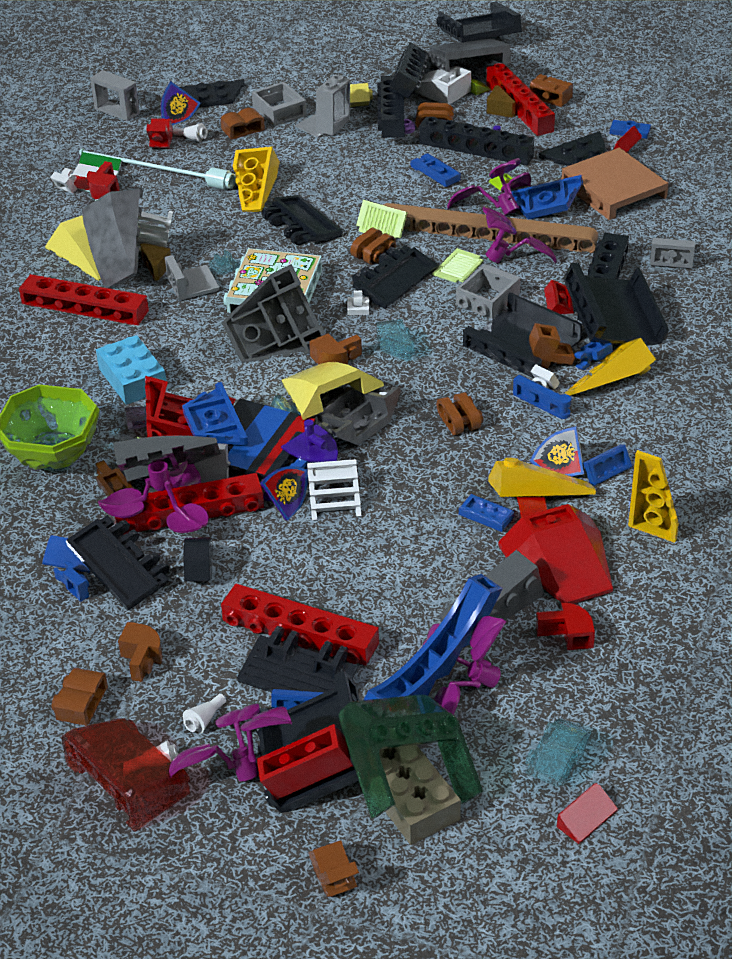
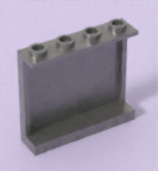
M492 38L429 46L430 51L427 52L428 62L446 72L450 71V59L486 55L487 58L502 64L511 63L510 44Z

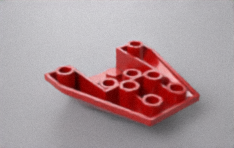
M570 504L523 516L498 542V546L506 558L517 550L538 567L543 589L561 603L574 604L613 592L601 532L589 515Z

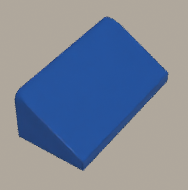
M50 536L42 564L65 568L64 562L69 561L72 563L74 570L90 573L85 564L67 546L66 539L68 538Z

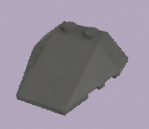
M292 264L272 273L222 322L241 363L269 359V356L281 354L283 357H289L290 353L303 352L304 355L310 354L309 341L326 334L322 325H319L301 289V282Z

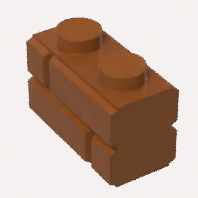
M539 74L536 79L530 82V90L543 102L562 107L572 98L573 83Z

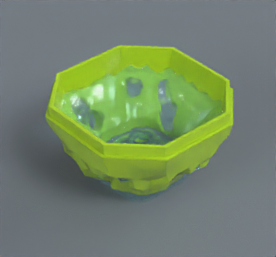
M39 384L9 397L0 414V442L7 452L15 456L24 466H29L35 470L63 471L71 467L84 453L86 446L91 443L100 410L82 389Z

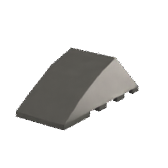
M156 436L113 443L117 465L121 471L124 470L127 483H130L132 486L137 484L138 479L149 478L148 465L154 461H165L168 464V470L172 472L180 469L178 464L187 461L188 464L192 465L221 454L217 439L211 437Z

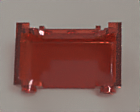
M121 717L71 729L61 736L67 765L75 773L77 771L81 774L87 772L114 798L116 809L127 812L129 820L126 821V824L134 832L190 794L188 784L190 778L187 772L182 768L171 778L169 774L171 761L138 731L135 723L130 719L126 720Z

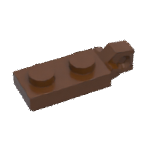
M104 460L95 463L98 476H95L97 484L107 497L116 491L133 488L130 483H127L126 477L119 468L111 470Z

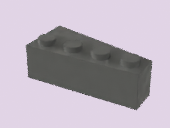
M517 550L486 575L488 579L503 588L489 615L491 617L506 620L544 596L538 567ZM452 603L447 609H445L441 614H439L441 622L446 617L454 603Z

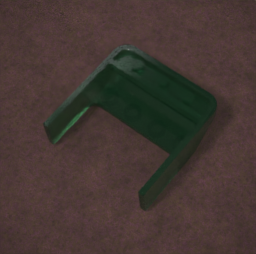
M422 694L353 701L340 710L339 720L371 819L377 818L396 805L379 756L380 749L437 742L454 792L460 798L461 804L467 803L483 792L459 721L452 713L431 697Z

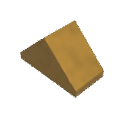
M497 85L487 98V114L513 118L515 117L516 102Z
M146 243L140 244L143 262L154 280H160L166 272L165 257L171 256L170 248Z

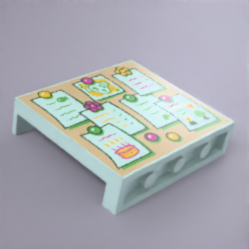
M248 248L245 256L241 258L240 267L235 271L234 280L230 282L228 293L224 295V305L227 306V313H231L234 304L240 305L272 273L292 264L301 282V289L308 303H310L322 273L321 256Z

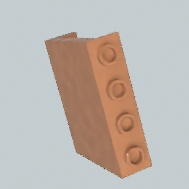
M616 148L562 168V179L582 175L583 184L577 196L608 220L616 218V209L654 194H658L664 199L667 198L668 182L621 148Z

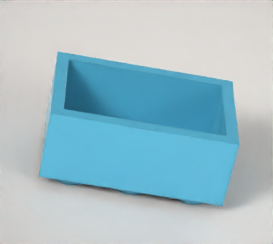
M137 335L96 349L100 371L126 405L146 398L145 376L166 381L165 370Z

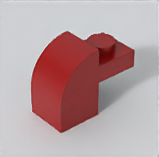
M151 119V124H147L146 129L150 139L149 147L170 148L173 133L171 120Z
M105 161L96 172L88 171V186L90 194L95 200L109 192L120 191L117 175H114L112 162Z
M561 603V611L536 613L537 637L564 635L567 650L594 648V625L590 614L584 608L572 603Z

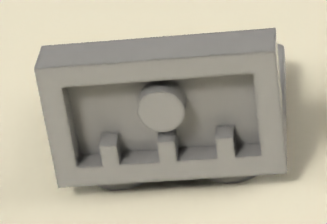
M653 238L650 265L693 268L695 242Z
M173 255L165 257L167 278L179 301L219 291V286L207 265L182 271L180 262L177 263Z

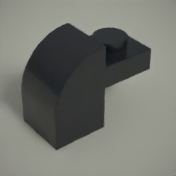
M211 537L184 539V582L210 581L212 579L211 557L213 556V545H211Z

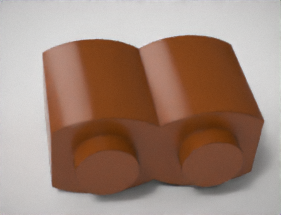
M245 108L238 113L230 112L221 116V129L230 139H236L265 130L264 118L255 108Z
M81 668L72 669L70 674L66 675L63 680V688L52 700L51 707L55 713L56 720L87 726L108 688L106 674Z

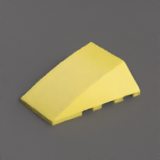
M79 216L60 223L45 248L49 251L52 250L57 256L65 258L72 265L78 266L82 271L100 281L101 278L96 268L83 224V217Z
M339 362L322 363L282 379L287 393L291 395V400L296 404V408L301 413L303 420L323 412L320 394L348 384L361 393L366 394L384 386L383 382L350 365Z

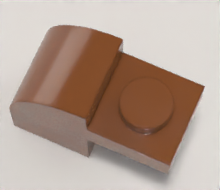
M535 323L529 336V344L533 355L542 359L541 366L549 368L551 362L572 365L575 356L571 345L560 343L561 340L556 326Z
M329 334L309 341L310 357L318 365L327 362H339L348 365V360H354L362 355V340L357 334L340 342H337Z
M127 622L118 640L121 657L131 659L129 663L131 679L142 682L145 674L151 673L153 663H162L163 655L160 637L150 626Z
M341 840L308 852L314 871L327 897L357 887L353 875L358 874L359 871L355 861L349 863Z

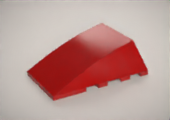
M145 376L147 437L193 436L183 414L182 405L194 399L167 393L168 381ZM229 397L232 405H234L236 399Z

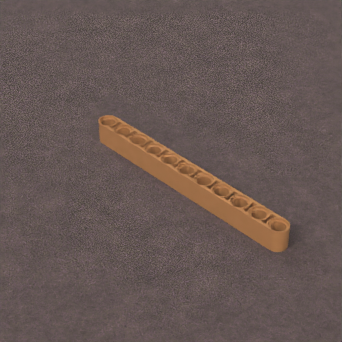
M393 203L383 204L387 207L408 212L403 228L408 229V231H425L432 234L441 233L448 234V236H466L472 239L482 238L494 241L500 230L488 228L487 218L484 214ZM507 217L517 232L515 235L505 232L502 239L508 243L517 244L524 238L532 236L553 249L563 248L570 251H587L590 253L595 251L599 235L594 228Z

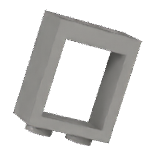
M104 70L90 78L95 109L125 121H129L140 114L136 82ZM107 88L119 93L120 105L109 101Z
M285 82L252 92L253 108L273 126L307 116L306 100ZM282 100L286 102L273 107L269 105Z
M483 264L456 288V305L493 319L507 306L509 292L515 295L520 294L521 277ZM483 286L500 292L492 300L475 294Z

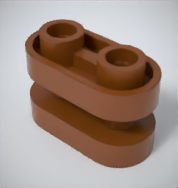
M421 103L417 107L415 124L419 128V125L426 116H433L442 120H453L454 109L447 103Z
M372 227L353 241L350 253L358 259L363 257L364 262L373 265L372 261L379 263L378 257L382 253L387 252L390 247L396 249V239L394 236L387 233L383 234L381 230Z
M462 392L454 395V402L449 397L437 399L438 414L453 436L462 434L464 432V425H467L470 431L480 429L481 423H483V415L481 410H477L473 404L471 396Z

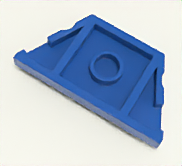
M577 175L511 192L519 206V211L527 219H532L568 210L583 184L582 175Z
M222 382L216 383L215 390L207 394L204 391L196 399L182 405L183 414L193 436L216 438L217 443L248 445L247 435Z

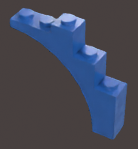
M483 574L468 578L452 608L421 649L394 675L380 685L368 690L364 700L372 706L375 712L385 716L400 709L409 713L419 709L425 703L435 681L450 674L462 648L470 645V638L476 624L484 616L490 615L503 588Z

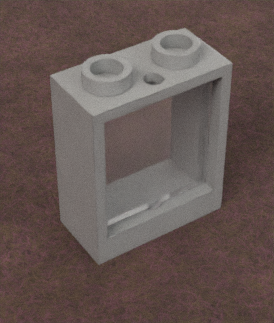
M341 75L332 76L316 89V132L334 135L350 120V79L343 78Z

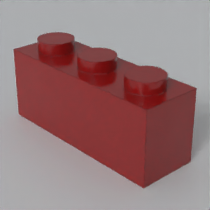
M335 724L257 759L260 782L276 799L353 766L350 761L346 737Z

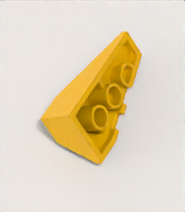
M273 147L235 151L233 169L236 175V184L238 185L243 212H261L277 178L280 163Z
M641 338L621 344L602 359L601 364L593 367L589 371L592 373L591 376L588 374L582 377L565 393L570 396L635 374L641 376L651 369L650 364L656 359Z
M637 450L635 453L628 526L675 543L679 522L662 458Z
M504 458V461H496L488 477V482L500 497L596 494V489L587 481L529 464L517 458Z

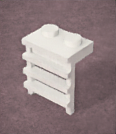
M173 211L168 212V217L141 212V216L138 219L166 225V227L138 221L137 227L140 228V236L136 238V246L139 247V251H141L140 244L142 243L166 248Z
M356 459L307 463L312 521L317 520L316 512L356 509V517H361ZM353 482V487L314 490V485ZM354 495L355 501L316 504L315 498Z

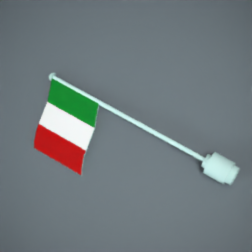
M84 148L79 151L81 155L80 161L72 174L77 177L74 182L77 189L90 192L87 181L88 171L96 172L105 161L112 162L114 175L117 176L121 163L126 162L203 177L209 187L223 190L232 189L236 182L235 174L229 170L212 167L206 174L89 152L85 151Z

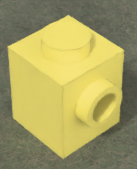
M368 83L350 84V107L369 105L370 100H373L372 89L368 87Z

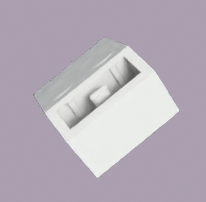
M454 66L449 67V72L442 69L427 72L423 75L420 87L416 93L440 103L452 104L471 91V71Z

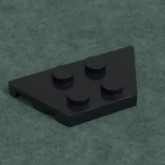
M244 79L225 82L216 81L215 83H198L197 85L182 86L180 88L199 101L201 104L198 108L233 104L235 97L240 94V89L245 86Z
M598 131L539 152V158H548L554 160L556 164L570 166L606 153L607 150L602 134Z

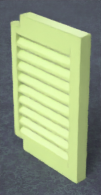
M363 200L357 226H360L359 231L363 233L374 227L381 230L383 234L387 233L394 236L395 239L401 238L408 212Z
M457 248L432 275L455 283L457 281L464 282L484 260L480 259V255Z

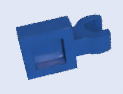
M590 342L581 347V351L576 352L574 355L575 358L581 359V362L576 367L585 370L589 367L591 360L599 361L604 359L605 356L613 352L612 344Z
M64 562L65 571L54 568L55 578L64 583L66 589L80 602L89 597V582L83 574L79 575L73 569L71 562Z

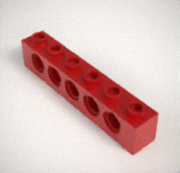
M496 63L493 66L487 67L486 85L491 90L499 85L516 102L515 114L537 136L554 132L555 113L505 64Z
M30 274L19 287L22 304L139 326L149 311L147 295L33 274Z
M257 473L172 488L173 495L180 509L189 503L197 504L206 510L208 519L219 516H231L245 511L254 512L257 509L264 508L263 491ZM167 490L148 493L147 500L143 501L144 510L139 514L129 518H114L116 524L122 520H126L130 524L126 533H129L131 530L137 532L158 530L161 527L167 526V517L176 511L173 508Z
M237 583L234 584L221 603L223 621H226L231 626L239 625L249 628L253 633L271 635L274 629L280 626L284 628V636L281 641L286 640L293 630L299 633L297 645L304 649L312 648L320 651L324 642H332L333 650L330 657L335 656L341 646H345L348 648L346 661L352 664L359 663L366 666L379 645V627Z

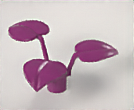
M517 158L500 164L489 173L491 179L499 176L503 186L501 188L502 194L498 196V202L480 186L475 187V185H471L456 192L450 198L447 208L450 209L455 202L479 191L494 203L496 208L501 207L505 216L515 213L519 210V206L512 195L511 189L531 186V175L529 172L522 173L506 184L504 173L518 167L521 160Z
M483 206L482 209L486 214L488 228L500 229L496 239L485 253L490 260L499 263L505 254L509 256L511 252L527 243L552 258L554 263H557L553 251L545 243L532 236L524 238L508 249L509 244L502 239L505 232L513 235L517 233L511 221L502 213Z
M154 461L148 465L149 478L145 479L146 486L143 495L137 489L126 488L98 501L101 509L107 514L118 518H129L144 510L143 501L147 500L150 486H152L157 491L167 490L173 508L176 511L167 517V526L172 531L177 533L193 532L207 526L209 522L208 514L203 507L189 503L180 509L173 495L172 488L201 483L199 471L194 464L190 465L187 461L179 464L180 469L172 472L168 470V464L165 461Z
M484 616L478 621L470 638V645L472 647L470 653L474 661L469 662L460 657L456 660L468 667L467 675L472 681H451L448 687L442 686L438 690L432 703L431 713L433 721L441 733L448 734L449 723L460 699L459 686L480 688L482 684L493 688L497 685L501 675L500 668L491 665V662L486 661L483 657L507 622L506 620ZM436 623L430 627L427 634V639L424 641L423 645L431 637V635L435 632V630L438 628L440 624Z
M256 703L224 714L216 720V726L222 728L234 724L240 748L231 752L232 758L229 759L217 745L210 746L209 743L184 750L173 759L169 768L171 778L180 769L204 761L215 753L226 762L228 769L234 768L239 781H247L259 775V770L254 755L252 730L271 725L292 724L287 709L285 707H277L258 714L260 707ZM251 718H252V720L245 722V723L242 724L241 727H240V721H244V720H248V719H251ZM241 731H247L248 748L245 746Z

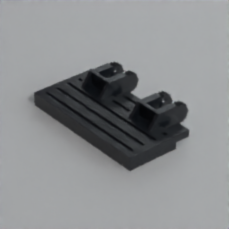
M300 195L274 197L273 201L265 202L264 206L267 209L262 213L263 218L269 220L272 226L287 224L284 236L289 239L291 238L293 244L299 245L306 242L331 240L342 236L343 231Z
M405 245L400 248V251L390 247L387 250V254L382 253L378 257L380 264L374 270L365 266L360 270L361 273L356 272L352 276V287L357 291H362L364 296L369 297L376 305L386 309L438 268V264L415 247L410 248Z
M107 515L101 520L96 519L66 539V543L128 611L169 582L165 574L169 571L170 566L166 562H162L148 571L160 561L161 556L156 552H152L144 557V553L134 544L139 539L140 534L135 530L126 533L130 527L126 520H122L114 525V521Z
M277 626L270 638L259 635L237 676L238 682L271 693L273 689L325 693L336 688L334 675L341 672L348 655V648L341 646L332 663L327 662L333 650L332 642L328 641L324 642L319 653L297 647L294 655L291 656L298 643L299 633L292 630L283 647H279L284 636V628ZM347 662L343 670L353 681L358 665Z

